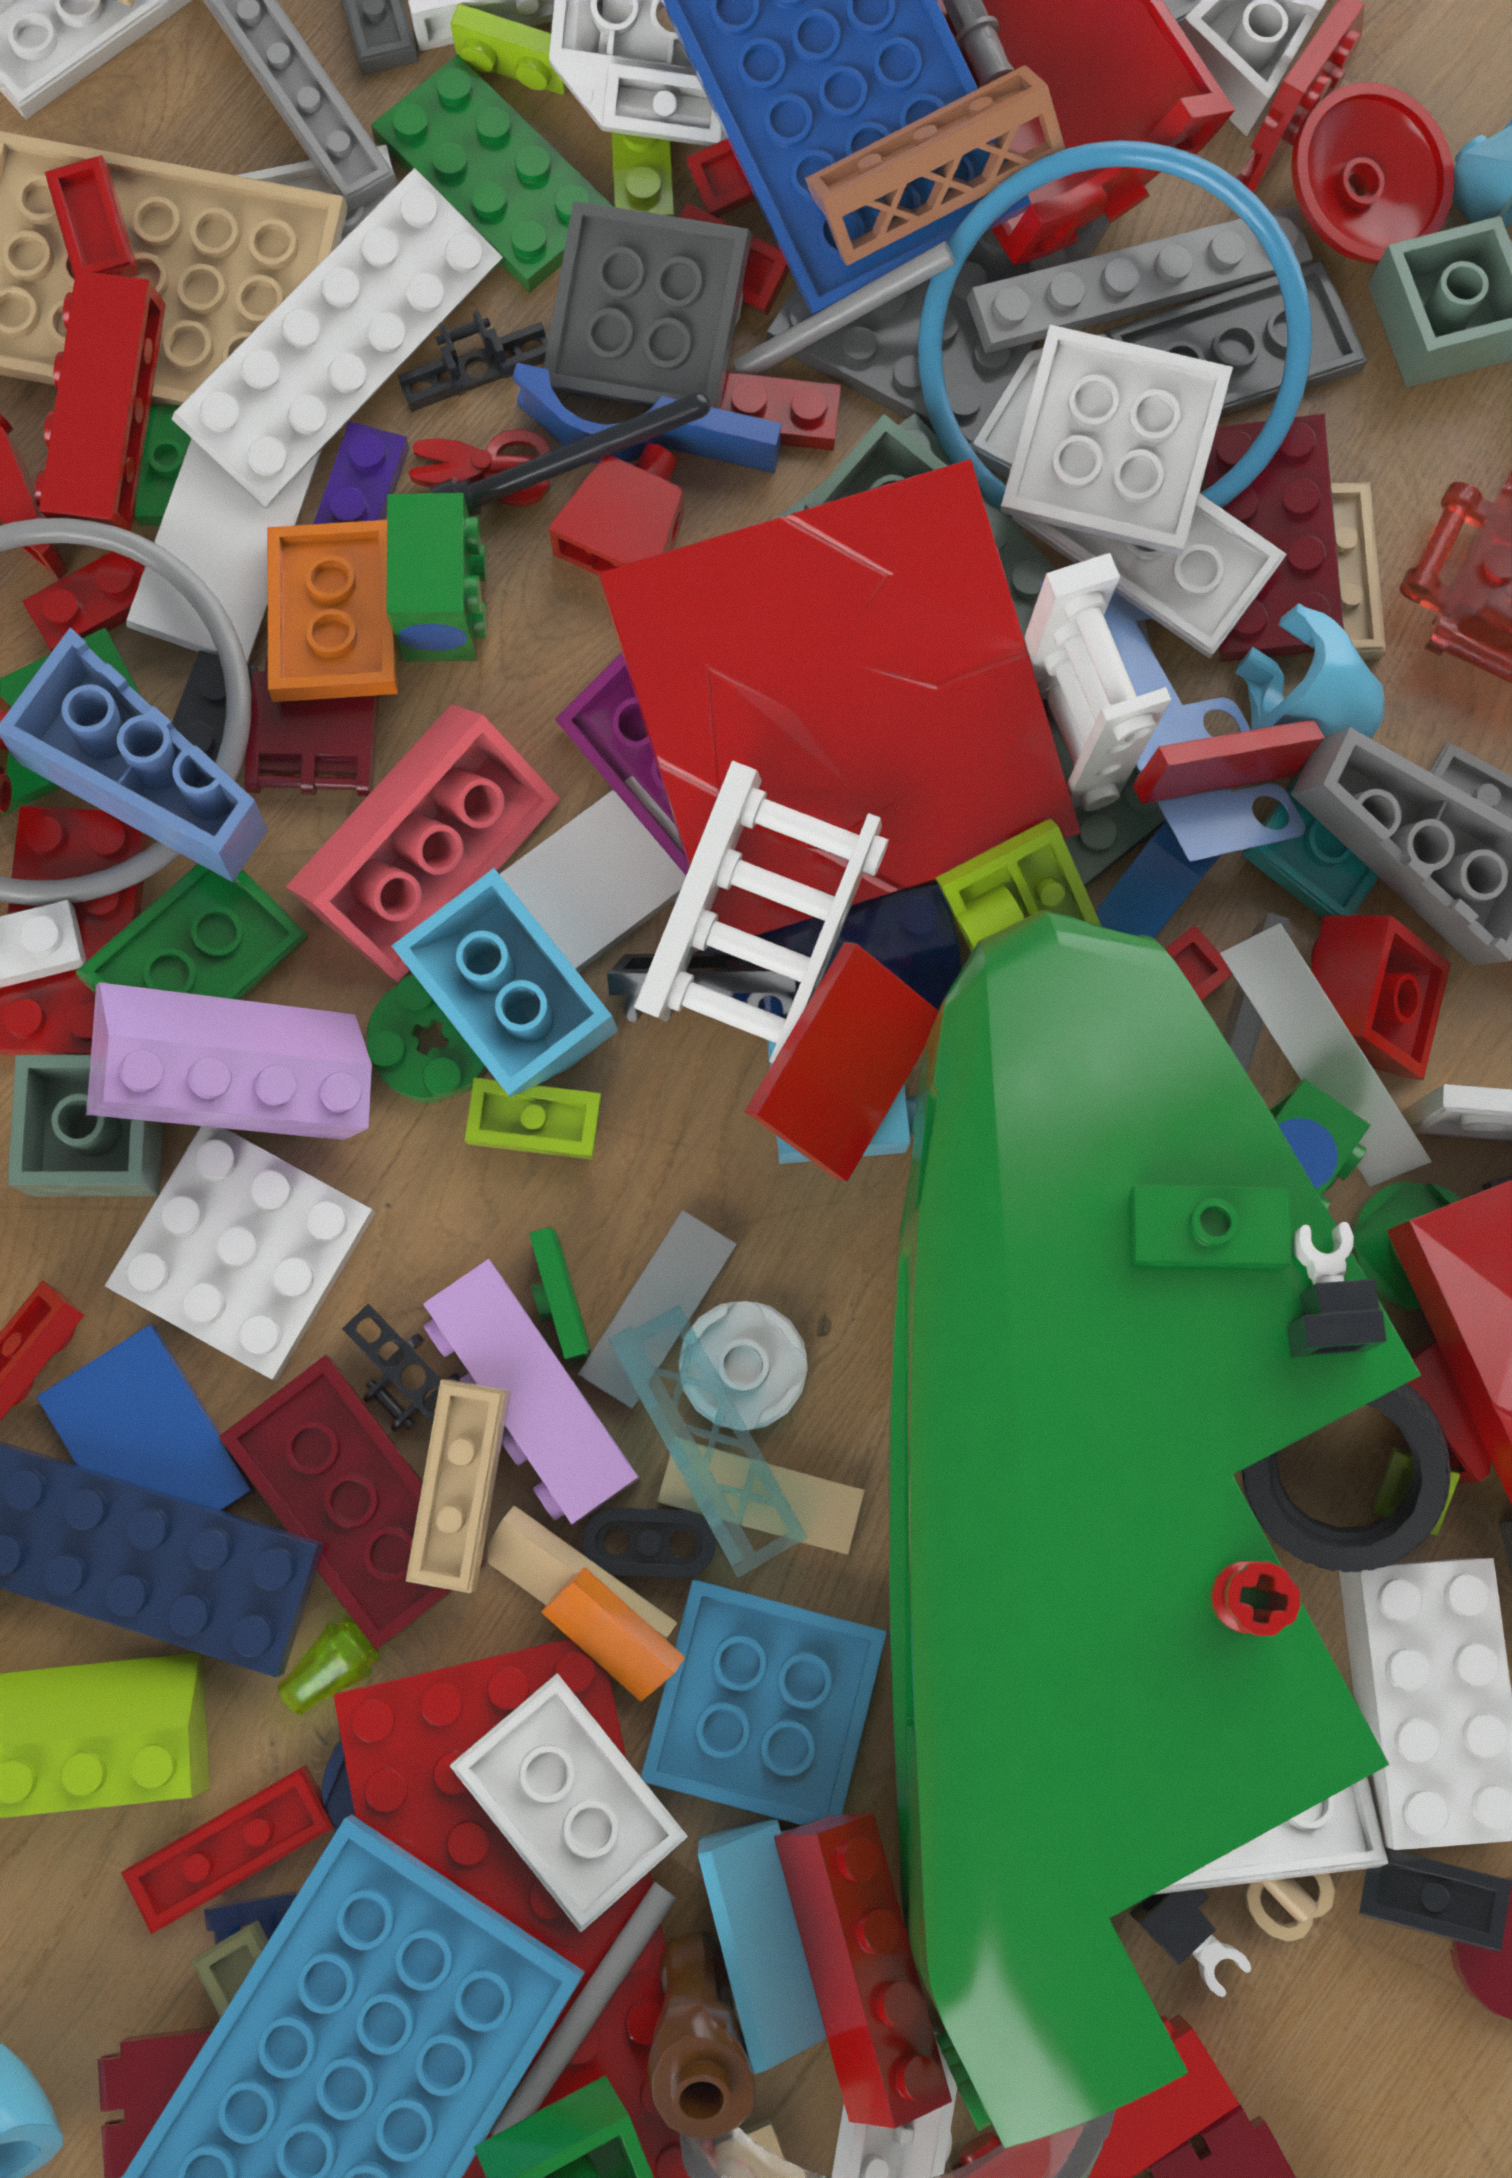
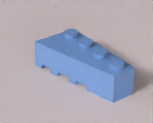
M71 627L0 722V738L17 763L231 882L238 876L268 831L256 801L199 747L193 746L180 734L164 714L154 705L150 706L134 691L118 671L109 663L103 662Z

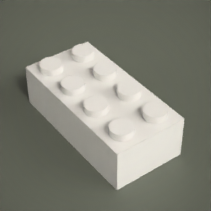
M1456 1558L1390 1563L1382 1568L1371 1571L1362 1570V1572L1346 1573L1339 1570L1354 1700L1389 1763L1367 1776L1384 1846L1393 1850L1512 1841V1692L1494 1558Z

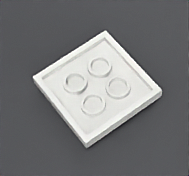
M1049 325L1003 496L1001 513L1182 556L1233 367Z
M201 1126L106 1282L105 1287L264 1376L278 1381L376 1212L225 1128Z

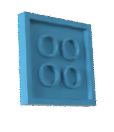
M693 1579L675 1648L682 1653L685 1659L677 1671L666 1680L641 1774L642 1780L645 1783L799 1825H806L831 1815H842L887 1631Z

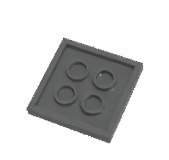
M573 201L543 369L549 370L552 390L652 407L660 396L679 400L694 393H703L709 398L711 407L720 409L752 240V234L749 229Z

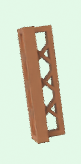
M1023 65L806 177L805 180L813 201L826 216L840 257L848 266L987 195L997 185L1020 169L1043 157L1065 150L1048 85L1030 68ZM1039 116L1046 142L1024 153L1009 149L1018 127ZM997 138L996 143L991 142V140ZM975 148L991 153L982 174L968 182L953 177L964 154ZM1004 158L1009 160L1002 164ZM942 166L941 171L935 170L938 167ZM921 176L935 181L925 204L913 210L898 205L907 183ZM887 194L885 200L880 198ZM865 205L880 210L872 231L851 241L842 217ZM893 215L898 216V218L892 220Z

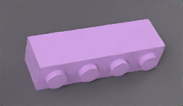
M490 1259L423 1303L433 1318L424 1324L423 1327L444 1357L455 1351L469 1371V1373L459 1379L460 1382L511 1390L502 1445L517 1466L529 1460L542 1480L533 1490L554 1521L566 1515L570 1523L576 1525L640 1480L629 1461Z

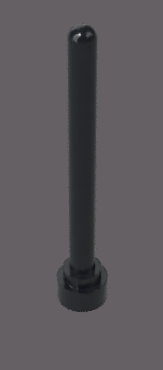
M694 393L474 483H471L469 479L458 482L455 477L431 486L430 492L464 493L469 517H473L482 513L481 507L703 418L709 413L711 403L705 394Z

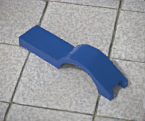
M516 363L513 380L520 387L517 399L518 406L562 446L620 424L603 425L582 420L563 407L551 388L548 369ZM660 396L649 411L678 399ZM711 407L709 413L703 418L608 456H614L625 462L639 459L645 446L653 443L666 449L775 473L781 448L782 423ZM601 459L593 461V463H599Z

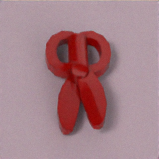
M523 429L503 431L493 437L487 446V451L479 450L474 446L457 440L443 438L424 439L414 443L412 446L414 454L440 462L441 464L413 468L408 474L413 483L427 487L455 477L458 482L469 479L471 483H474L536 458L535 456L501 455V452L508 447L517 445L531 447L539 452L538 456L548 453L552 449L544 437L534 431ZM550 479L497 501L512 507H526L540 502L550 490Z

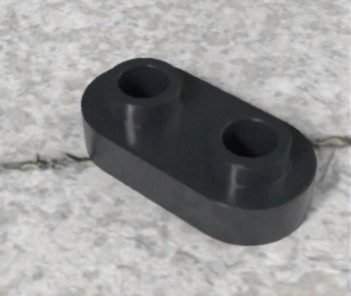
M608 1508L597 1513L588 1522L583 1533L582 1545L585 1556L611 1575L688 1578L699 1574L709 1565L714 1556L716 1541L710 1524L702 1516L692 1511ZM615 1528L623 1529L628 1534L630 1540L628 1549L619 1555L610 1553L604 1543L606 1534ZM687 1531L694 1536L696 1546L691 1555L678 1557L671 1551L670 1540L676 1532Z

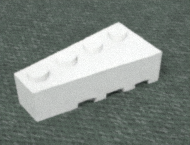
M1202 0L1184 17L1180 25L1181 29L1234 107L1235 111L1229 120L1246 136L1271 98L1327 0Z

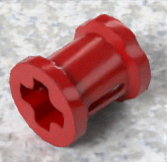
M1237 1561L1224 1567L1215 1577L1211 1588V1605L1217 1618L1227 1628L1239 1633H1251L1256 1636H1274L1285 1626L1292 1624L1296 1620L1301 1606L1300 1591L1298 1586L1290 1579L1288 1572L1281 1566L1271 1562ZM1256 1586L1261 1592L1269 1593L1267 1609L1257 1608L1253 1610V1607L1240 1603L1242 1587Z

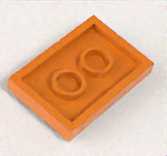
M387 520L267 527L268 691L272 701L283 702L398 694L397 641L386 613Z

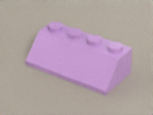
M99 982L96 985L86 1115L346 1140L369 1129L372 1064L355 1014Z

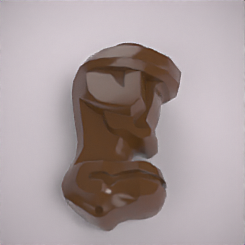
M698 1931L671 1938L659 1962L660 1978L665 1993V2000L653 2030V2042L647 2063V2073L653 2103L668 2127L687 2137L717 2138L736 2129L754 2112L756 2096L754 2069L748 2059L743 2032L733 2012L734 1998L729 1990L730 1981L721 1945L706 1931Z

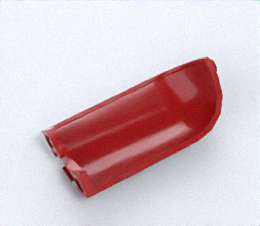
M937 0L955 39L957 32L942 0ZM982 0L988 15L996 17L999 22L1000 29L997 35L1012 67L1016 70L1026 65L1048 85L1065 149L1094 142L1124 140L1171 146L1197 155L1235 111L1163 0ZM962 53V56L970 70V73L979 89V81L971 66L967 54ZM1039 116L1018 127L1009 149L1024 153L1046 142ZM1109 167L1065 176L1029 193L1028 196L1032 203L1026 212L991 230L1014 266L1039 259L1076 243L1078 234L1075 230L1103 214L1109 223H1112L1150 196L1144 186L1161 172L1144 168Z

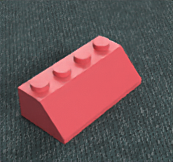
M451 704L287 884L286 888L326 926L390 979L398 983L410 969L396 953L392 945L490 870L495 868L498 871L561 799L483 714Z

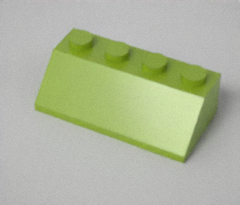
M195 1652L0 1673V1818L192 1798L210 1789L203 1654Z

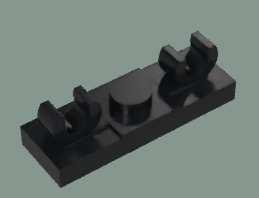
M794 951L808 957L807 951ZM725 952L693 953L686 973L694 975V983L729 997L734 996L735 993H751L747 1004L765 1010L764 997L774 996L783 1005V1017L785 1019L788 1016L801 983ZM655 953L624 954L607 973L609 995H628L624 1003V1011L630 1022H637L643 1014L642 1011L635 1009L634 1006ZM673 1009L670 1010V1013H669V1015H668L667 1021H668V1020L672 1017V1015L675 1013V1010H673Z

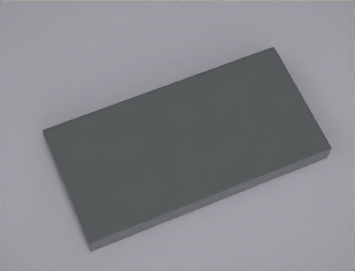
M1323 260L1301 266L1308 291L1312 317V349L1305 390L1362 372L1367 363L1366 356ZM1276 275L1104 331L1106 337L1233 367L1219 418L1274 401L1278 395L1285 368L1287 321L1283 296Z

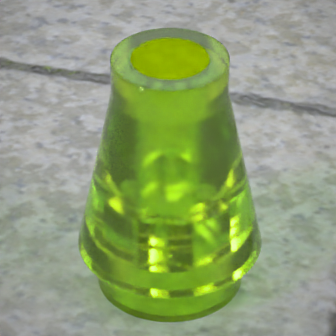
M347 1617L338 1625L328 1623L289 1675L278 1683L279 1695L294 1713L302 1716L315 1705L332 1697L333 1694L340 1693L370 1677L372 1674L371 1666L380 1659L379 1650L375 1651L353 1619Z

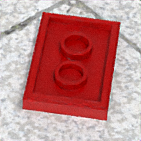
M844 942L744 1112L832 1177L848 1182L922 1054L925 1040L937 1009L861 946L855 943Z

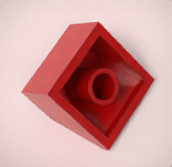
M1391 915L1324 916L1319 937L1312 948L1311 972L1372 1068L1409 1079L1424 1080L1451 963Z

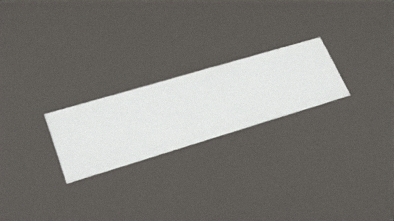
M1281 923L1220 953L1301 1081L1305 1078L1371 1124L1359 1141V1144L1367 1148V1151L1357 1165L1358 1170L1369 1187L1432 1162Z

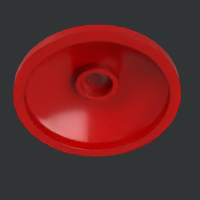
M1358 82L1345 85L1331 92L1317 103L1313 110L1306 115L1297 132L1292 151L1291 172L1298 204L1314 232L1328 246L1341 255L1362 263L1378 264L1388 245L1439 232L1444 225L1454 194L1452 157L1446 139L1434 118L1417 100L1395 87L1377 82ZM1349 184L1353 186V188L1355 189V193L1352 191Z

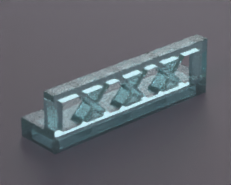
M680 1305L673 1307L634 1330L632 1326H629L608 1338L737 1577H741L762 1565L765 1561L806 1539L807 1536ZM675 1325L687 1346L680 1373L653 1366L641 1342ZM692 1357L705 1381L687 1376ZM660 1377L677 1381L672 1399ZM684 1384L711 1391L719 1406L712 1431L687 1425L681 1418L677 1408ZM724 1415L737 1439L718 1434ZM691 1434L709 1439L704 1458ZM716 1441L741 1448L747 1455L751 1465L744 1490L716 1482L709 1469ZM755 1474L758 1475L769 1497L751 1493ZM722 1492L741 1497L736 1516ZM748 1500L775 1507L788 1533L754 1551L741 1527Z

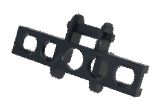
M478 310L473 311L474 321L447 330L443 323L438 324L441 335L436 336L435 339L438 346L445 345L440 348L442 359L397 375L411 412L456 395L458 397L465 395L469 390L501 378L508 379L513 377L516 363L530 366L544 363L548 339L542 322L502 337H498L495 328L486 330V328L491 326L488 318L482 319ZM478 333L484 348L458 358L453 342ZM527 341H537L542 345L530 351L521 352V347ZM504 351H510L515 356L506 359ZM494 356L499 366L493 362ZM473 361H482L488 366L486 374L478 378L469 376L466 373V368ZM448 372L451 380L439 384L438 380L441 374ZM424 381L432 385V387L414 394L410 392L412 386L417 382Z
M367 1304L342 1328L385 1374L378 1382L371 1379L366 1384L369 1391L364 1395L363 1400L368 1403L376 1399L395 1419L391 1426L393 1432L398 1431L403 1426L408 1430L412 1428L415 1422L411 1418L419 1411L433 1424L435 1415L433 1409L436 1407L440 1380L442 1379L413 1350L420 1347L425 1339L418 1333L406 1342L370 1304ZM371 1318L381 1329L379 1338L372 1343H368L357 1331L360 1322ZM393 1341L399 1349L386 1361L379 1354L380 1349L387 1342ZM410 1365H420L426 1372V1381L417 1390H409L402 1383V1373ZM454 1373L447 1379L460 1381L461 1377ZM392 1382L412 1402L406 1410L386 1390ZM437 1388V1389L424 1401L425 1395L428 1393V1391Z

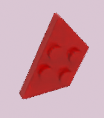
M1338 0L1283 80L1270 110L1250 147L1255 152L1236 177L1252 193L1256 194L1288 145H1294L1297 132L1306 115L1324 97L1340 87L1346 74L1341 69L1349 61L1362 37L1365 4L1359 0Z

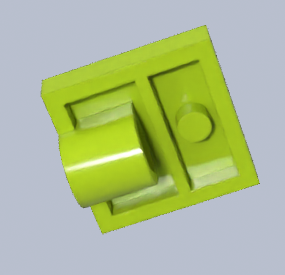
M1051 818L936 877L970 951L977 940L1039 910L1070 916L1102 927L1060 829Z

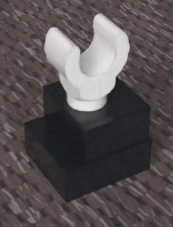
M1341 1222L1332 1230L1334 1249L1330 1254L1322 1253L1313 1246L1311 1230L1308 1225H1303L1293 1234L1292 1248L1295 1257L1302 1265L1307 1267L1308 1277L1312 1280L1313 1286L1300 1294L1303 1316L1287 1326L1291 1357L1368 1352L1387 1341L1383 1311L1379 1309L1375 1279L1344 1281L1346 1273L1345 1258L1349 1256L1353 1248L1354 1238L1347 1222Z
M1202 1889L1150 1895L1129 1913L1144 1932L1177 1965L1182 1964L1192 1954L1199 1962L1198 1968L1202 1981L1220 1997L1226 1995V1990L1217 1982L1214 1974L1215 1966L1219 1961L1229 1958L1245 1973L1251 1971V1965L1245 1955L1232 1945L1220 1943L1212 1935L1216 1928L1198 1909L1209 1898Z

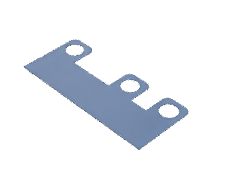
M1043 582L1037 583L1040 589L1042 588ZM1114 592L1104 618L1136 695L1140 696L1166 687L1171 698L1157 725V729L1153 732L1136 764L1139 771L1143 770L1159 746L1212 737L1205 729L1203 723L1205 714L1211 710H1220L1231 715L1236 720L1240 732L1251 730L1238 706L1230 699L1216 698L1182 705L1136 621L1153 618ZM1274 783L1230 791L1229 788L1156 801L1189 862L1297 838L1305 832L1304 821L1288 793L1281 786ZM1261 796H1268L1278 800L1288 812V825L1280 830H1273L1263 826L1253 814L1252 805L1254 800Z

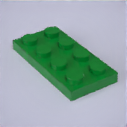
M458 54L371 124L374 139L380 145L387 144L389 154L408 173L415 168L503 257L499 263L529 293L562 266L573 201L614 207Z

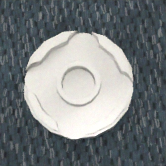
M748 1301L723 1303L700 1316L684 1337L678 1363L682 1389L695 1411L716 1426L740 1432L766 1428L787 1415L803 1392L808 1370L804 1341L791 1320L770 1305Z

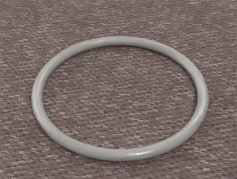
M38 518L1 525L0 552L24 546L56 543L87 545L109 550L129 557L152 569L166 579L187 599L208 629L222 666L226 690V718L223 738L215 763L236 781L248 745L251 724L249 672L242 644L233 623L218 598L206 583L183 561L163 547L138 534L116 526L72 518ZM156 841L124 862L80 877L34 881L0 876V901L33 906H44L68 900L71 904L90 901L117 893L140 883L162 870L179 857L181 853Z

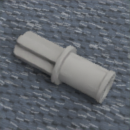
M942 0L957 32L955 41L960 51L967 54L979 81L980 88L1015 70L1010 64L997 35L1000 29L999 22L996 17L988 15L982 0Z

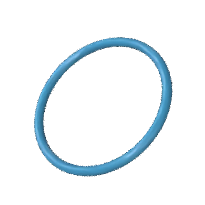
M1124 140L1089 143L1048 155L1020 169L988 193L960 223L947 243L956 264L933 276L925 294L918 337L919 377L929 419L942 448L952 464L968 459L972 460L982 497L991 505L1001 510L1006 485L984 465L969 445L953 414L946 390L943 373L942 341L948 302L956 279L972 249L994 221L1007 209L1032 191L1054 180L1097 168H1144L1165 172L1185 179L1207 190L1231 208L1250 228L1265 250L1279 282L1287 321V349L1280 389L1267 421L1248 451L1230 471L1200 494L1220 508H1223L1243 492L1273 458L1294 422L1308 378L1312 349V317L1308 291L1300 264L1290 241L1275 217L1242 182L1219 166L1195 154L1156 143Z

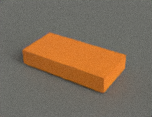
M585 1567L569 1580L541 1611L544 1616L640 1702L669 1679L685 1659L681 1652Z

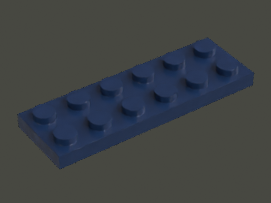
M0 1441L1 1589L275 1678L285 1673L324 1543Z

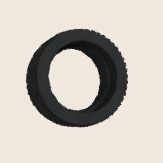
M1406 1382L1364 1404L1377 1408L1397 1424L1412 1449L1414 1475L1407 1497L1390 1516L1369 1526L1336 1527L1310 1518L1290 1500L1280 1481L1277 1458L1278 1450L1241 1469L1245 1494L1256 1519L1264 1531L1283 1550H1287L1295 1558L1307 1564H1314L1315 1567L1321 1569H1328L1334 1572L1335 1570H1341V1572L1346 1573L1362 1572V1570L1371 1571L1385 1567L1392 1562L1395 1563L1407 1556L1431 1533L1442 1515L1449 1494L1451 1475L1449 1452L1444 1432L1434 1411L1425 1399Z

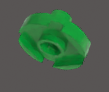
M414 975L403 978L396 987L389 990L380 999L374 1008L367 1027V1052L382 1080L402 1097L419 1103L441 1102L440 1099L451 1098L458 1093L462 1095L470 1091L473 1087L474 1078L483 1079L488 1072L487 1067ZM432 1024L442 1025L441 1034L448 1040L445 1048L442 1050L438 1047H433L428 1055L420 1053L421 1042L415 1037L417 1032L421 1028L429 1029Z
M1409 1181L1388 1185L1368 1197L1358 1208L1352 1219L1351 1230L1354 1238L1351 1253L1366 1279H1375L1378 1300L1405 1312L1422 1308L1387 1230L1462 1200L1448 1188L1433 1183L1426 1185L1419 1182L1408 1183Z

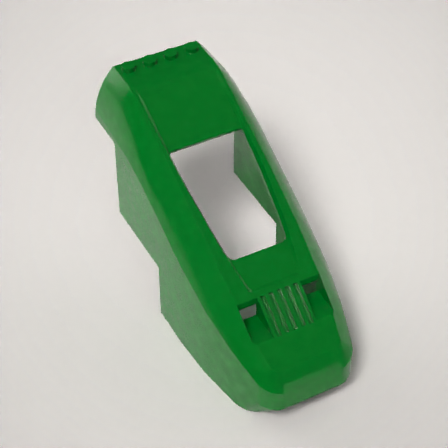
M1039 910L977 940L943 996L925 1040L911 1121V1131L913 1134L911 1155L897 1238L890 1342L887 1443L888 1603L895 1785L903 1922L916 1967L945 2027V2030L934 2036L957 2089L978 2131L993 2124L1004 2148L1037 2140L1092 2120L1153 2092L1188 2073L1109 1919L1110 1917L1389 1764L1301 1601L1298 1615L1292 1624L1285 1626L1274 1636H1256L1251 1633H1239L1227 1628L1217 1618L1211 1605V1588L1219 1572L1224 1567L1237 1561L1271 1562L1281 1566L1232 1474L1420 1375L1380 1303L1379 1309L1383 1311L1386 1342L1368 1352L1291 1357L1287 1326L1303 1316L1300 1294L1313 1286L1312 1280L1308 1277L1307 1267L1302 1265L1295 1257L1292 1248L1293 1234L1303 1225H1308L1311 1230L1313 1246L1322 1253L1330 1254L1334 1249L1332 1230L1336 1225L1262 1099L1188 982L1167 953L1149 936L1143 934L1132 935L1044 910ZM1134 1184L1289 1188L1292 1264L1286 1269L1132 1265L1130 1190ZM1350 1252L1349 1256L1345 1258L1346 1273L1344 1281L1366 1279ZM1256 1586L1242 1587L1240 1603L1253 1607V1610L1257 1608L1267 1609L1269 1593L1261 1592Z

